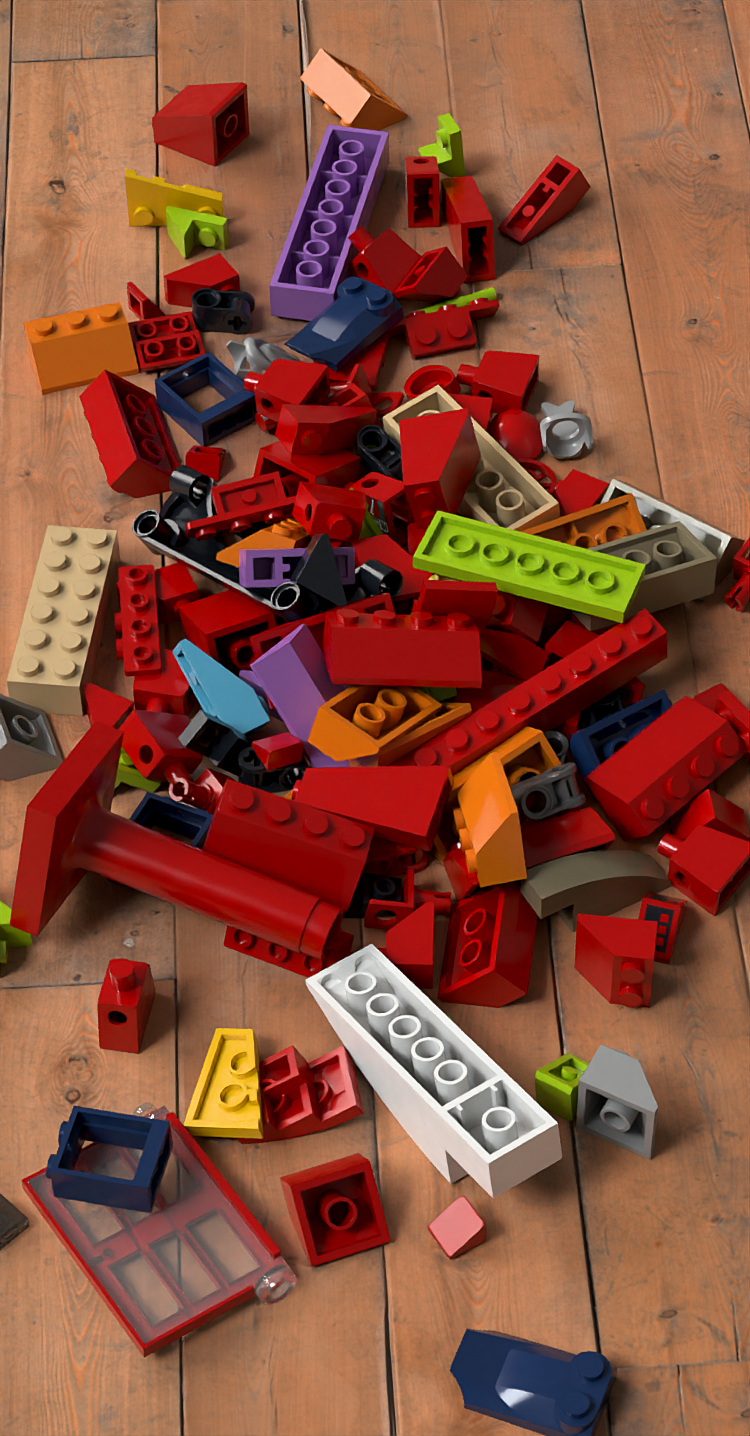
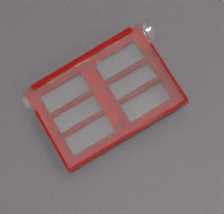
M150 1102L137 1107L133 1115L170 1121L173 1141L170 1158L151 1213L54 1197L51 1179L46 1177L47 1167L21 1180L25 1193L143 1357L152 1354L256 1295L265 1305L275 1304L287 1297L297 1283V1276L282 1258L280 1249L173 1111L169 1112L165 1105L156 1109ZM93 1142L82 1148L74 1171L133 1180L143 1150Z

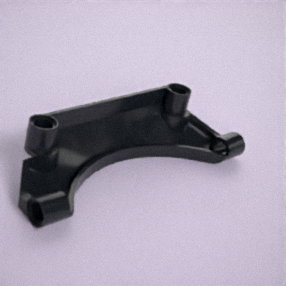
M181 465L172 472L169 479V488L173 493L165 501L160 513L152 509L145 510L133 522V533L153 554H163L284 618L287 623L338 607L298 586L295 582H284L278 587L246 588L240 586L239 567L216 560L217 553L228 548L222 531L216 532L217 535L208 540L197 541L196 538L187 539L186 523L217 515L210 492L212 487L217 486L214 479L187 465ZM370 559L355 569V584L343 585L347 603L383 593H390L392 600L402 589L403 576L398 570L376 559Z

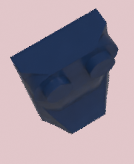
M358 277L345 279L337 288L338 298L284 345L312 360L327 365L335 371L340 370L404 317L402 305L389 290Z
M665 689L572 734L570 750L582 778H585L673 705ZM584 781V783H585L587 789L589 790V792L591 793V795L594 796V794L592 793V791L590 790V788L588 787V785H587L586 782Z
M469 1328L464 1333L450 1368V1372L457 1380L461 1389L464 1408L545 1436H594L617 1377V1368L611 1366L608 1359L598 1352L586 1351L576 1355L502 1332Z

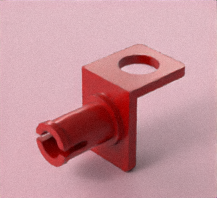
M361 363L355 364L347 382H330V389L334 393L354 383L367 394L372 407L375 408L383 401H393L388 408L376 409L378 418H382L399 408L404 399L403 392L373 393Z
M750 537L733 558L734 579L737 582L724 596V601L732 609L737 602L739 603L735 607L736 611H742L750 600V553L746 558L750 550Z
M206 768L195 782L188 781L183 777L174 779L176 783L183 786L180 787L171 783L169 795L171 799L195 809L200 808L212 814L226 780H235L228 775Z
M408 868L402 887V902L369 900L364 918V927L390 930L426 902H434L435 915L448 917L451 907V892L417 889V885H414V869ZM382 910H389L396 913V917L390 920H382L377 918L375 914Z

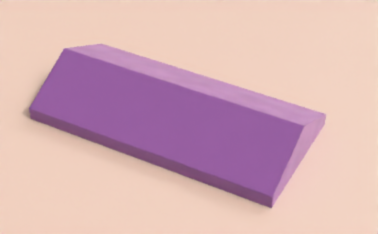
M301 624L253 662L250 667L292 736L300 739L303 743V754L312 768L351 767L348 760L336 762L307 741L319 706L343 692L345 688L342 684H332L322 650L307 625Z

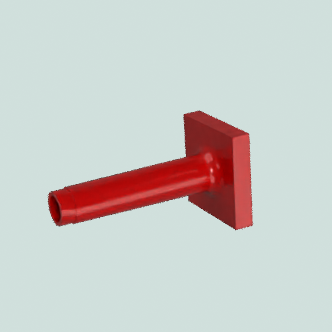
M95 721L27 805L9 924L12 927L38 937L87 871H90L296 953H304L319 960H324L336 940L344 914L342 908L327 903L318 896L112 813L111 806L124 732Z

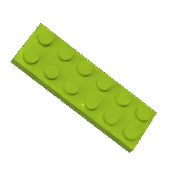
M437 510L413 556V568L461 581L495 582L499 591L623 623L645 576L646 564L439 510Z

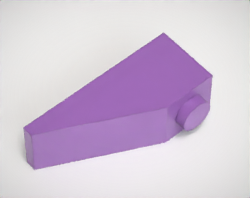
M306 548L239 549L240 586L246 588L278 587L284 582H291L289 580ZM332 548L342 585L355 584V548Z

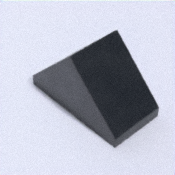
M328 533L315 534L289 581L295 582L298 586L334 606H346L348 603Z

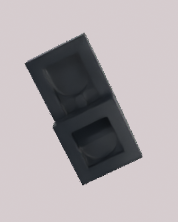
M202 710L197 713L178 737L184 747L208 757L216 767L236 776H239L242 772L238 765L240 751L252 746V742H254L237 729Z

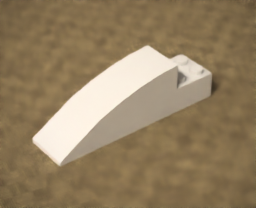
M373 944L366 946L305 980L309 991L363 1075L403 1129L450 1184L469 1174L494 1199L562 1159L558 1123Z

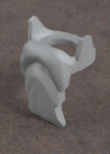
M248 337L243 343L230 340L226 344L233 357V373L243 382L249 371L261 374L262 370L266 371L276 359L301 361L297 356L286 352L283 348L260 338ZM247 361L250 365V369H244Z
M573 400L567 401L560 406L549 402L541 403V410L546 417L540 423L544 452L548 451L552 457L557 459H570L579 456L585 444L588 449H592L591 420L584 414L573 413L575 409V401Z

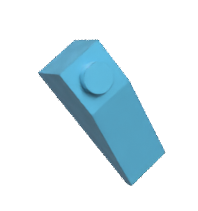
M187 639L177 644L172 653L205 712L222 720L247 737L262 730L270 721L268 706L261 696L257 697L251 686Z

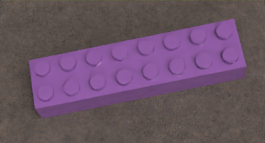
M335 125L327 126L269 285L271 316L312 321L338 298V286L345 279L351 277L352 274L348 263L359 253V250L347 237L361 225L367 229L389 164V132Z

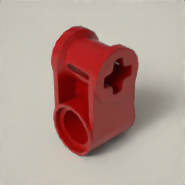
M372 837L361 877H363L364 873L383 876L406 874L408 868H413L414 873L422 871L429 863V853L419 848ZM415 853L414 863L411 860V854Z

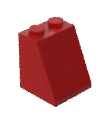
M235 82L187 85L152 117L154 143L215 167L250 134L247 84Z
M468 408L399 420L403 486L417 529L427 528L430 526L437 510L456 515L481 459L480 447Z
M278 441L260 448L253 477L279 471L286 498L296 496L300 481L344 488L348 482H356L361 457L345 449L323 455L291 454ZM292 514L285 515L283 521H287L288 518L294 517Z
M387 534L352 540L351 547L355 548V569L370 559H376L401 572L403 576L402 589L392 599L395 614L411 615L414 600H419L423 580H428L433 574L413 568V557Z
M231 590L178 606L185 639L193 643L238 678L240 670L253 671L250 665L256 661L249 637L276 627L274 613Z

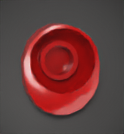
M427 365L411 374L405 382L404 392L408 400L411 401L437 385L450 394H459L461 387L455 374L448 367Z
M509 409L498 413L491 421L490 436L514 459L536 460L540 456L543 444L540 423L535 416L520 409Z

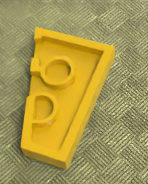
M125 169L129 226H167V206L224 217L223 193L189 184L177 186L165 183V178L153 176L150 179L136 175L137 171Z
M216 1028L183 1124L191 1136L263 1139L258 1038L253 1029Z

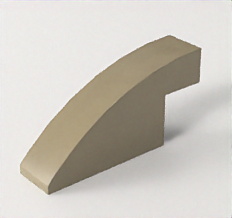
M608 849L568 855L526 870L527 879L521 880L520 892L540 919L558 912L571 931L575 932L577 930L578 913L609 916L641 901L649 892L659 893L671 887L672 882L650 855L630 850Z

